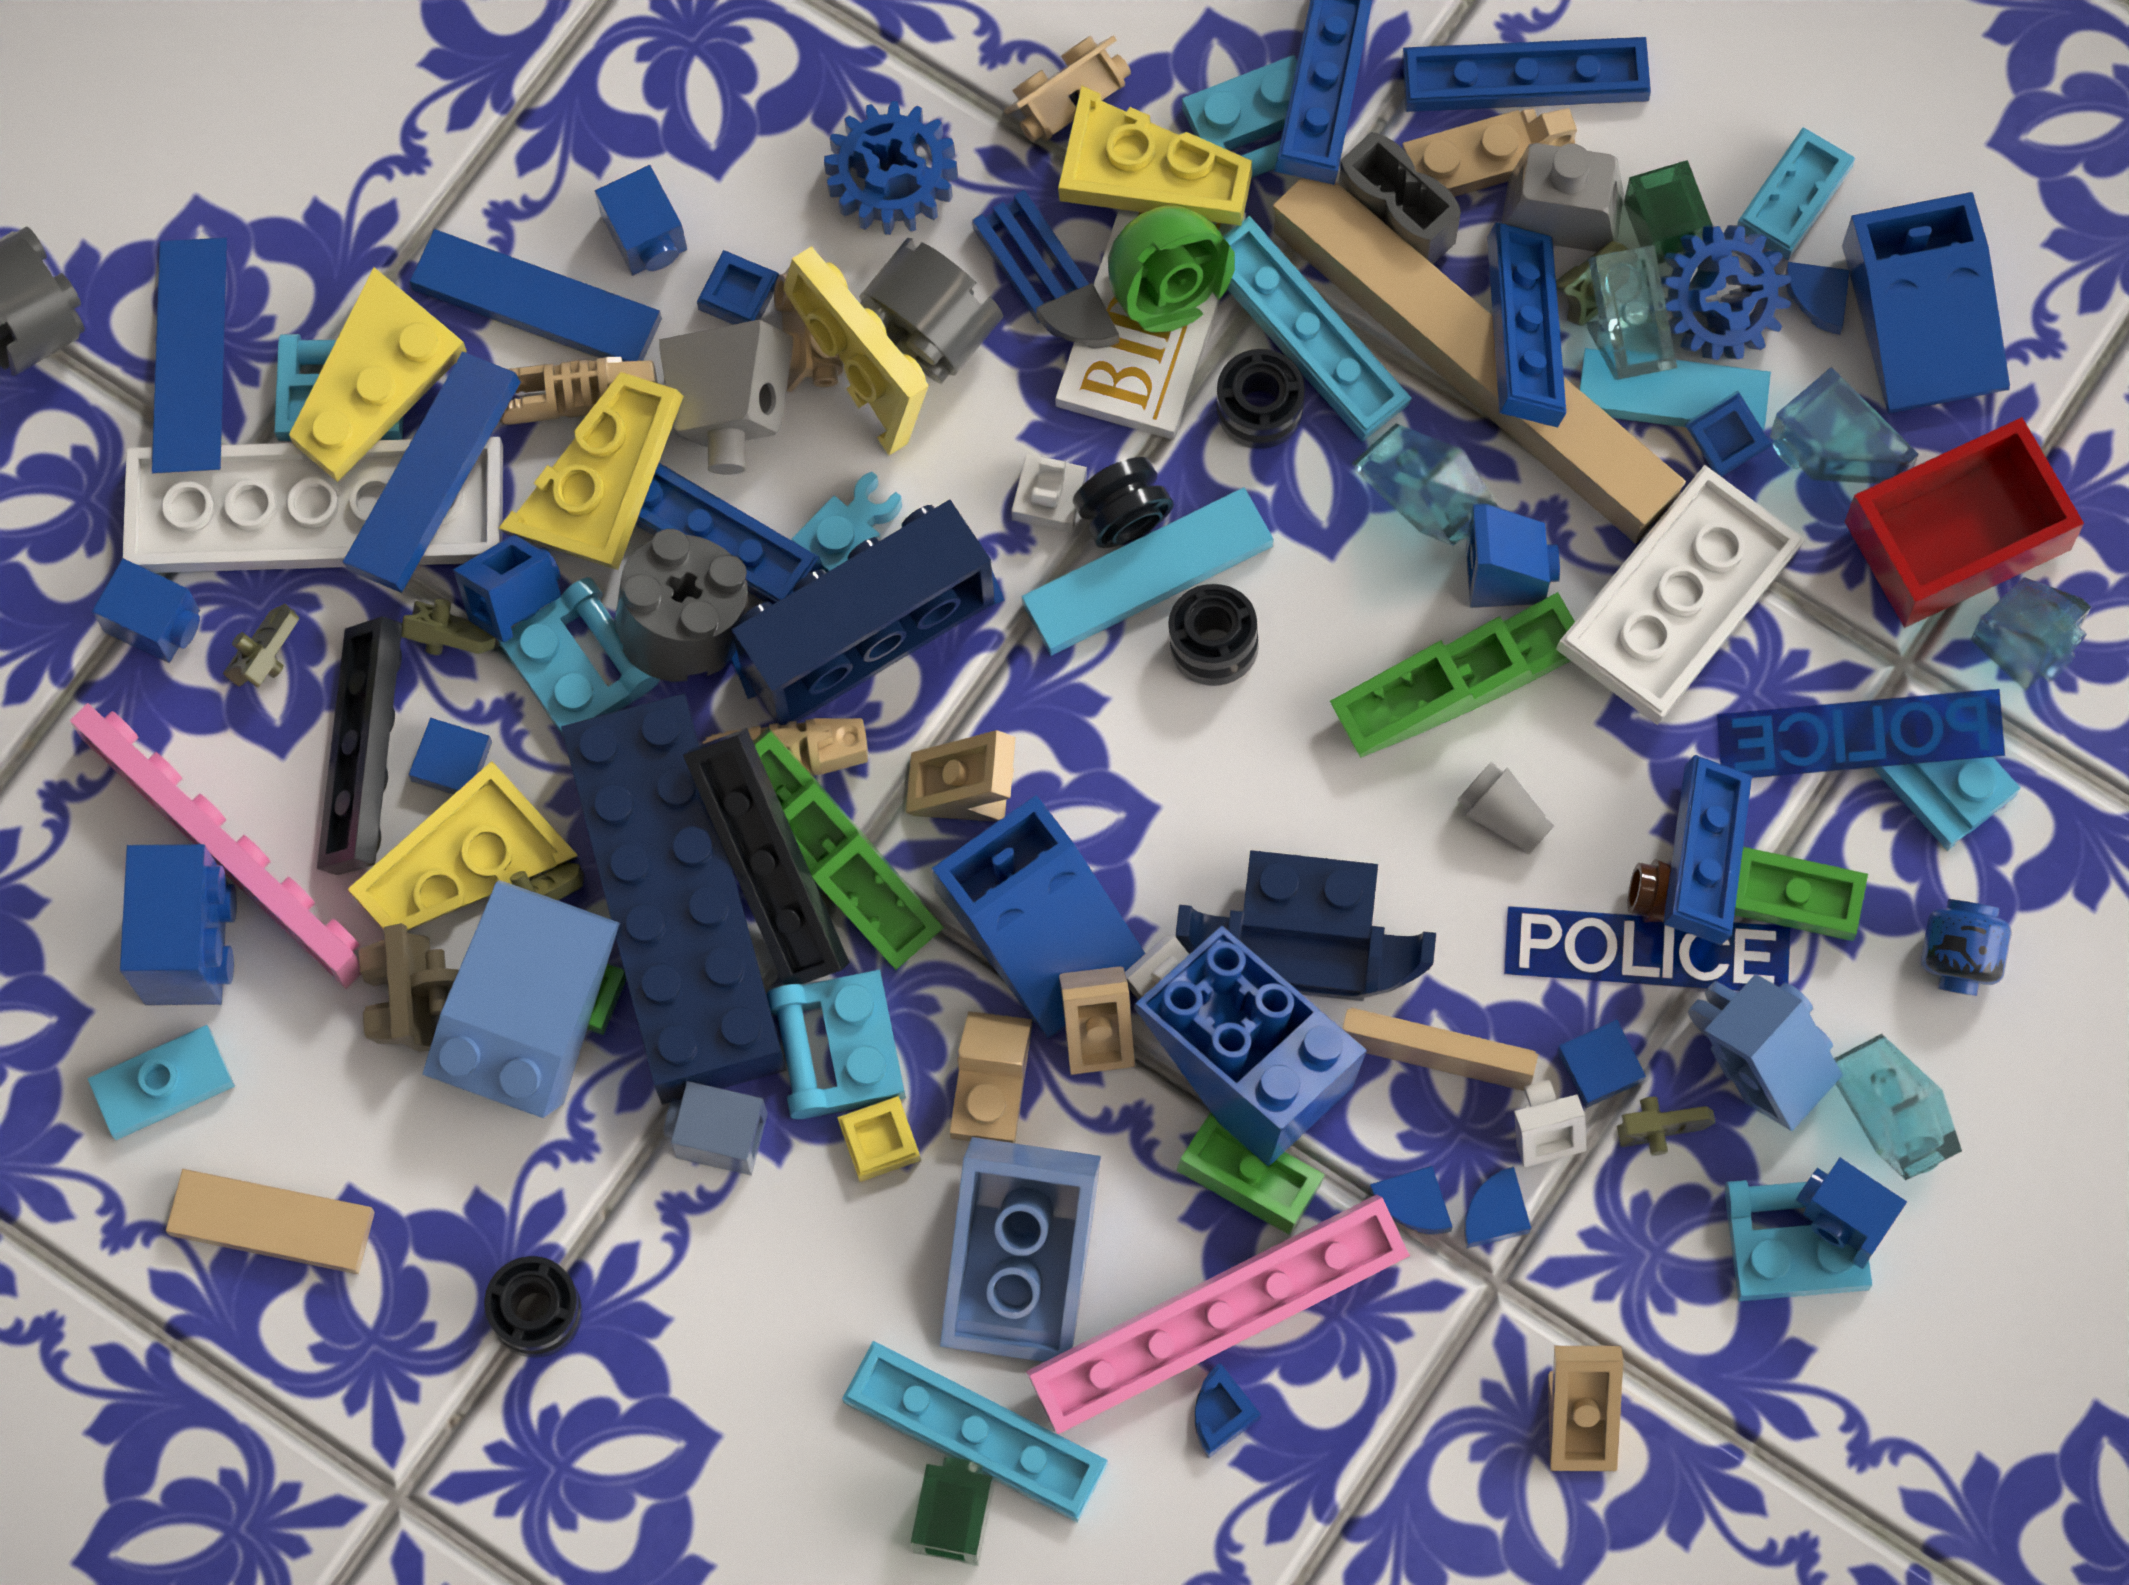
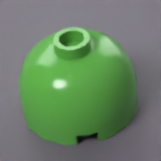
M1160 206L1137 216L1124 227L1114 240L1108 255L1109 286L1115 298L1130 319L1137 321L1144 330L1149 332L1174 331L1196 321L1204 314L1195 307L1204 303L1212 293L1219 300L1226 292L1235 271V252L1217 227L1203 215L1180 206Z

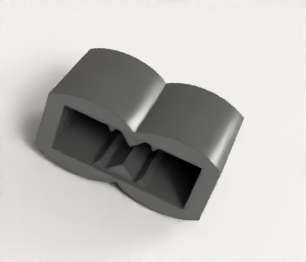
M1371 132L1341 159L1338 184L1429 262L1434 264L1456 244L1461 210L1455 197L1436 179L1416 172L1408 154L1393 140L1381 134Z

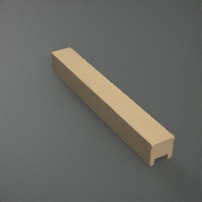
M1300 178L1273 205V210L1275 211L1274 233L1635 544L1644 536L1645 530L1666 509H1669L1678 498L1680 490L1686 481L1565 377L1564 387L1567 413L1558 428L1499 413L1493 316L1337 182L1333 185Z

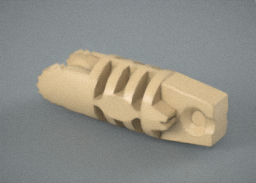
M622 357L597 358V361H590L588 359L562 362L560 365L555 366L552 363L509 368L508 370L515 372L521 381L515 393L545 391L546 394L511 400L500 418V423L511 425L560 419V416H567L568 418L586 416L620 372L657 383L655 365L651 360L623 362Z
M813 718L806 719L803 723L791 721L787 722V725L780 726L778 723L769 724V728L813 776L868 762L866 732L863 719ZM753 726L748 728L752 740L754 741L768 727ZM740 730L712 734V736L706 737V741L702 743L705 744Z

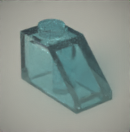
M1832 367L1777 412L1769 436L1773 440L1772 444L1778 456L1789 467L1793 469L1800 467L1812 480L1879 484L1913 468L1919 456Z
M1397 423L1352 462L1357 473L1420 533L1451 546L1468 537L1473 504L1498 506L1464 450Z
M1882 1033L1834 1058L1843 1075L1836 1082V1086L1875 1152L1905 1181L1918 1174L1933 1170L1939 1163L1962 1152L1943 1090Z

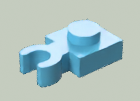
M869 472L863 475L856 483L854 500L848 506L834 495L792 538V541L819 556L823 565L821 569L829 572L847 561L849 553L863 541L873 537H879L881 540L880 533L873 526L890 522L899 514L902 508L901 495L895 492L882 504L870 502L867 498L870 493L875 491L879 484L877 475Z

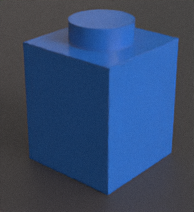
M651 165L594 190L601 217L632 276L644 270L657 271L673 263L680 253L687 250L682 224Z
M122 558L92 610L104 633L168 663L172 661L179 647L184 649L191 643L200 623V616L198 615L200 609L188 588Z

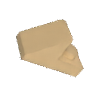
M995 730L911 752L906 813L920 817L991 822L1004 818L1006 800L1011 796L1016 737Z
M1110 967L1060 974L1059 980L1071 1075L1135 1067L1130 998L1124 968Z
M968 1011L957 1056L959 1072L950 1126L951 1139L971 1141V1138L975 1137L1010 1143L1016 1142L1032 1019Z
M1554 1345L1553 1371H1550L1548 1374L1551 1471H1617L1623 1379V1354L1621 1346Z

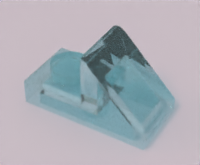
M1645 246L1588 258L1599 320L1587 322V328L1614 380L1677 368L1655 246Z

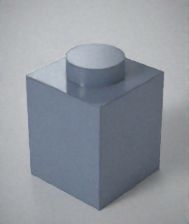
M687 1081L682 1100L676 1098L671 1100L665 1120L664 1136L672 1138L671 1146L677 1159L752 1176L768 1113L763 1098Z

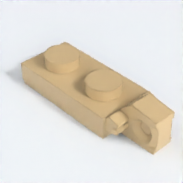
M1534 108L1522 110L1521 112L1519 110L1407 141L1402 144V149L1412 160L1416 172L1436 179L1456 197L1508 182L1509 176L1529 144L1540 143L1560 147L1566 144H1575L1574 139L1577 128L1569 108L1544 113L1538 117Z

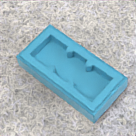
M1802 127L1738 220L1737 226L1744 227L1746 236L1762 234L1767 237L1764 247L1771 251L1781 252L1783 258L1789 261L1852 169L1855 157Z
M208 1025L87 1078L109 1131L115 1140H119L235 1087Z

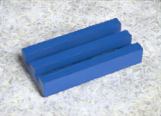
M1025 190L1015 194L1014 201L1005 205L1002 202L993 207V213L987 217L981 214L972 220L973 230L1038 324L1040 321L1037 317L1036 307L1089 284ZM1020 215L1023 217L1071 288L1064 291L1015 218ZM1003 226L1052 299L1043 303L995 233L996 229Z

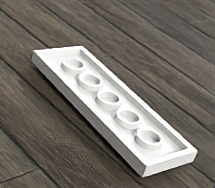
M490 437L418 565L464 564L502 542V531L499 529V526L503 523V444L500 437ZM412 439L379 440L338 482L294 446L293 443L221 445V470L153 474V447L126 448L123 558L154 573L346 567L343 564L345 556Z

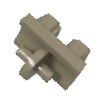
M402 923L384 927L385 940L358 950L360 973L364 982L372 986L388 984L389 1002L365 1007L363 1011L364 1035L367 1039L378 1044H404L418 1052L429 1051L436 1030L435 1016H440L459 970L446 968L445 951L442 949L430 950V939L425 935L408 933L407 926Z

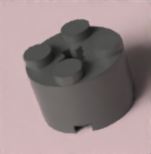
M27 226L17 232L12 231L0 238V366L4 370L10 367L11 375L13 376L18 375L77 340L80 334L85 331L84 325L75 311V308L81 306L77 292L63 273L55 277L52 276L43 262L47 258L45 250L35 233Z
M907 238L859 296L862 307L864 309H871L881 319L887 336L896 346L901 341L917 354L915 360L922 371L940 384L949 375L955 376L1003 318L1001 309L990 296L982 305L973 296L974 291L972 288L977 282L939 251L923 242L916 248L912 238Z
M676 529L659 531L651 541L639 547L630 556L623 568L614 620L615 631L618 633L619 639L623 644V652L629 662L652 677L671 682L687 681L688 675L708 671L707 676L725 667L736 652L732 629L739 625L738 622L744 615L747 602V572L743 562L712 541L697 536L685 535Z

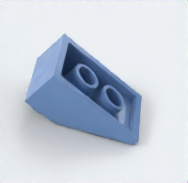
M501 880L497 881L441 1011L422 1075L541 1118L546 1117L563 1105L620 923Z
M975 1137L971 1138L963 1158L940 1347L1045 1362L1073 1348L1101 1156Z

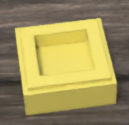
M899 1096L837 1117L859 1182L921 1161Z

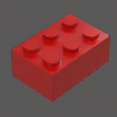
M2023 417L1855 494L1844 521L1904 628L2071 551L2084 525L2083 520Z

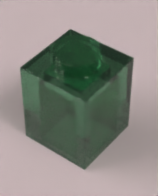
M1688 160L1629 177L1624 205L1648 267L1666 262L1664 257L1667 253L1683 255L1685 250L1682 246L1681 238L1684 235H1696L1703 241V227L1713 224Z
M944 1458L942 1467L926 1464L910 1542L913 1553L979 1566L994 1492L992 1476L981 1474L982 1465L958 1458Z

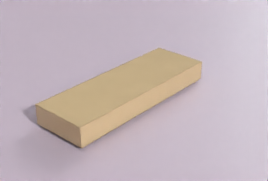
M1356 1008L1347 1009L1342 1027L1345 1032L1367 1050V1054L1523 1091L1524 1086L1531 1085L1539 1055L1535 1054L1536 1051Z
M182 1169L166 1232L172 1237L359 1275L375 1212L369 1206Z

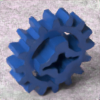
M891 101L888 113L879 115L877 109L872 104L866 105L867 120L861 123L856 118L848 115L844 119L847 136L832 134L829 140L831 151L834 154L824 156L825 173L831 176L827 179L828 193L830 197H840V213L846 217L858 210L860 228L864 230L874 220L882 221L885 235H891L896 221H903L910 232L915 231L916 216L920 213L934 221L938 217L935 199L950 202L953 195L952 185L948 181L958 179L957 161L951 159L955 156L954 142L952 138L941 139L943 136L942 122L939 119H935L924 125L922 108L919 106H915L908 116L900 115L898 101ZM919 145L929 155L932 168L926 166V159L917 156ZM851 168L856 169L858 177L865 179L863 191L852 179L850 174Z
M1708 225L1703 227V241L1696 235H1684L1681 238L1682 246L1685 250L1683 255L1676 253H1667L1664 259L1673 268L1671 276L1656 277L1655 283L1668 289V297L1656 302L1655 306L1657 310L1672 312L1673 318L1664 326L1666 333L1679 334L1685 332L1680 345L1682 349L1695 352L1702 346V358L1719 360L1724 352L1727 358L1738 360L1744 357V344L1750 349L1762 350L1766 347L1761 334L1763 330L1780 332L1782 325L1773 317L1776 309L1790 308L1791 301L1778 296V288L1790 283L1791 277L1790 275L1775 274L1774 267L1783 258L1781 252H1761L1767 237L1762 234H1750L1745 238L1743 226L1728 225L1723 234L1720 226ZM1732 252L1741 256L1750 265L1754 273L1749 274L1742 269L1738 256H1732ZM1696 268H1698L1696 274L1692 278L1694 271L1696 270ZM1726 283L1728 285L1741 286L1738 289L1730 290L1729 294L1722 296L1720 302L1718 300L1706 299V297L1716 295L1717 291L1726 288ZM1698 311L1707 318L1708 328H1713L1715 333L1705 329L1697 321L1693 312Z

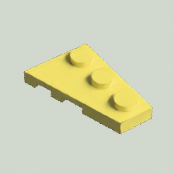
M1081 85L1058 186L1059 201L1143 213L1160 206H1180L1203 215L1210 222L1242 226L1252 178V160L1191 133L1185 132L1180 135L1151 123L1150 115L1132 107H1129L1127 112L1101 101L1100 93Z
M811 246L792 258L783 290L822 352L833 357L837 354L844 363L846 377L850 383V386L846 388L858 408L867 403L870 404L886 430L877 438L888 456L908 444L929 385L926 383L925 375L916 360L907 354L903 355L888 338L884 324L878 315L869 308L864 309L851 294L840 270L830 262L825 263Z
M373 267L289 433L293 445L338 482L457 362L462 351L467 352L464 342L379 270Z
M620 372L574 430L575 438L553 467L546 466L533 483L537 486L517 513L514 511L510 512L499 526V529L506 535L512 536L515 534L525 541L618 570L684 396L677 389Z
M491 761L348 888V892L383 930L386 926L402 923L407 926V931H410L490 896L495 883L499 880L512 884L510 877L519 871H525L528 878H532L577 858L578 855Z

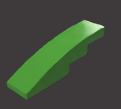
M1559 592L1504 622L1499 616L1447 645H1444L1442 640L1330 700V703L1360 758L1473 711L1571 662V660L1558 652L1556 647L1575 621Z
M768 727L753 743L814 881L892 967L897 970L944 928L943 925L857 825Z

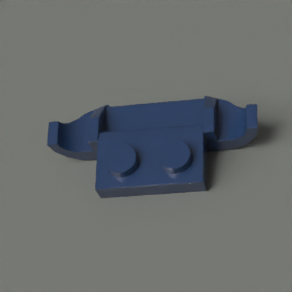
M1250 850L1243 911L1230 910V917H1222L1198 912L1192 906L1179 905L1175 933L1177 940L1191 954L1218 928L1223 926L1302 995L1364 1001L1366 997L1391 992L1420 977L1434 963L1436 943L1435 932L1423 931L1415 936H1396L1384 934L1385 927L1372 926L1378 864Z

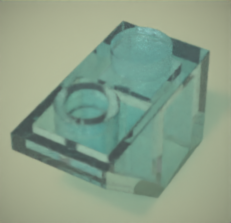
M2023 577L1980 618L1970 640L2027 691L2041 676L2050 683L2072 662L2076 656L2073 651L2087 635L2081 629V626L2092 607L2083 598Z

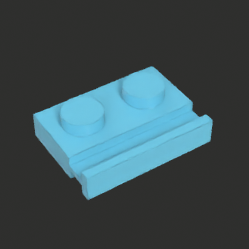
M1934 694L1924 702L1939 713L1943 723V735L1934 750L1920 756L1906 754L1894 744L1889 730L1885 735L1886 759L1866 761L1948 851L1966 834H1970L2016 797L2021 787L1987 750H1980V742L1970 731H1957L1948 724L1946 720L1948 707ZM1914 710L1901 721V736L1905 743L1913 748L1927 745L1933 735L1931 718L1923 711ZM1875 744L1870 745L1865 751L1876 750Z

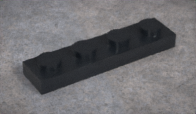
M383 616L345 628L317 861L318 870L335 875L375 865L376 854L381 844V830L379 826L383 793L388 783L386 765L389 738L395 722L394 694L397 672L402 661V651L400 648L402 623Z
M742 729L690 749L683 755L684 760L783 984L801 985L844 969L850 963L748 729Z

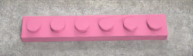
M87 703L69 720L81 739L192 844H205L217 865L224 867L225 875L345 989L361 975L359 961L353 953L360 946L356 939L335 919H332L326 925L320 922L309 911L315 905V902L293 879L287 877L280 884L264 868L271 861L247 836L243 835L235 842L220 827L226 821V818L207 798L200 793L193 800L186 796L176 786L182 780V777L160 754L155 752L147 759L132 744L139 737L122 718L113 711L104 718Z
M1376 1194L1026 1371V1374L1053 1430L1060 1434L1386 1269L1410 1255L1383 1198Z

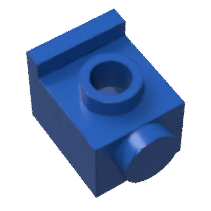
M515 534L453 569L468 620L503 643L514 637L511 630L512 625L532 618L539 609L561 597L557 583L561 579V574L555 559L544 548L538 549Z
M1839 1157L1829 1174L1817 1167L1796 1198L1797 1202L1806 1207L1803 1215L1813 1221L1811 1228L1818 1236L1836 1247L1844 1248L1848 1244L1858 1251L1852 1263L1861 1269L1864 1268L1907 1203L1906 1200L1841 1157Z

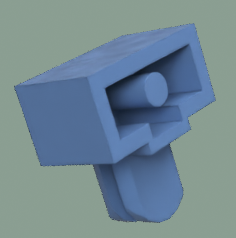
M1755 974L1736 993L1721 983L1714 981L1705 991L1707 1001L1697 999L1689 1008L1688 1014L1690 1019L1711 1041L1713 1046L1710 1049L1726 1078L1734 1082L1745 1103L1790 1131H1793L1843 1076L1830 1052L1833 1047L1832 1041L1815 1025L1810 1015V1012L1813 1010L1811 1002L1794 986L1783 983L1778 987Z

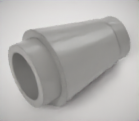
M1492 762L1485 767L1457 799L1469 810L1465 814L1467 817L1514 845L1520 846L1528 854L1535 849L1554 827L1545 818L1546 815L1537 806L1507 767L1502 771Z

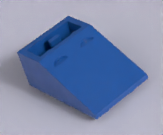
M1973 192L1851 215L1842 243V249L1848 270H1850L1851 282L1887 413L1890 414L2009 390L2010 381L1989 246Z
M1037 795L931 868L936 893L1047 1039H1050L1065 1028L1059 980L1060 974L1110 967H1123L1126 972L1146 954L1073 841Z
M1223 926L1218 928L1160 980L1134 1006V1009L1219 1124L1268 1167L1353 1088L1367 1052L1361 1044Z

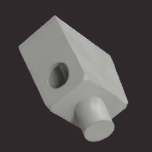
M1540 143L1529 144L1509 176L1501 223L1551 236L1553 245L1598 252L1609 242H1617L1624 199L1618 159L1611 154L1587 151L1578 144H1566L1561 147Z
M759 319L659 339L665 386L677 389L684 396L672 426L673 430L677 435L701 446L708 447L709 472L722 475L744 472L745 441L773 436L781 429L793 349V336Z

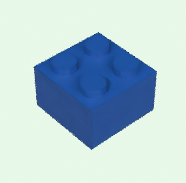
M205 844L127 845L120 972L144 1005H222L223 984H231L233 981L234 956L232 947L225 946L226 922H235L236 888L234 884H228L225 878L224 867L217 865Z

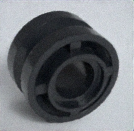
M1268 349L1248 350L1233 357L1222 369L1217 382L1216 413L1224 432L1235 442L1257 449L1274 447L1289 439L1300 425L1303 415L1305 389L1299 369L1285 355ZM1255 391H1264L1271 394L1276 400L1268 406L1257 407L1248 403L1245 397Z
M1134 457L1112 464L1092 476L1074 494L1072 502L1080 517L1087 520L1093 519L1088 531L1098 547L1111 548L1134 541L1154 529L1171 512L1174 503L1166 488L1160 485L1153 486L1157 480V472L1148 458Z
M1206 584L1197 586L1184 593L1172 607L1168 621L1171 655L1176 667L1183 675L1199 684L1219 686L1238 680L1251 669L1259 649L1258 625L1255 609L1243 593L1227 585ZM1214 629L1227 633L1226 636L1218 640H1207L1200 636L1204 632Z
M521 1257L502 1266L490 1280L484 1299L487 1320L498 1339L509 1350L525 1357H545L562 1350L575 1337L582 1320L581 1298L571 1277L559 1264L543 1257ZM533 1293H542L550 1297L549 1309L540 1319L525 1321L517 1317L518 1306L526 1296Z

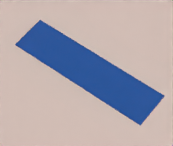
M227 237L160 241L152 474L221 470Z

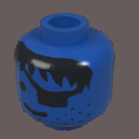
M1948 899L1947 908H1939L1930 913L1921 954V966L1929 974L1940 977L1939 990L1977 996L1979 984L1994 985L2003 979L2012 929L2005 920L1998 918L2000 908Z

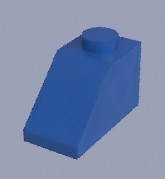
M1473 504L1465 548L1470 608L1535 605L1546 599L1550 582H1559L1560 559L1558 545H1547L1545 523L1492 505Z

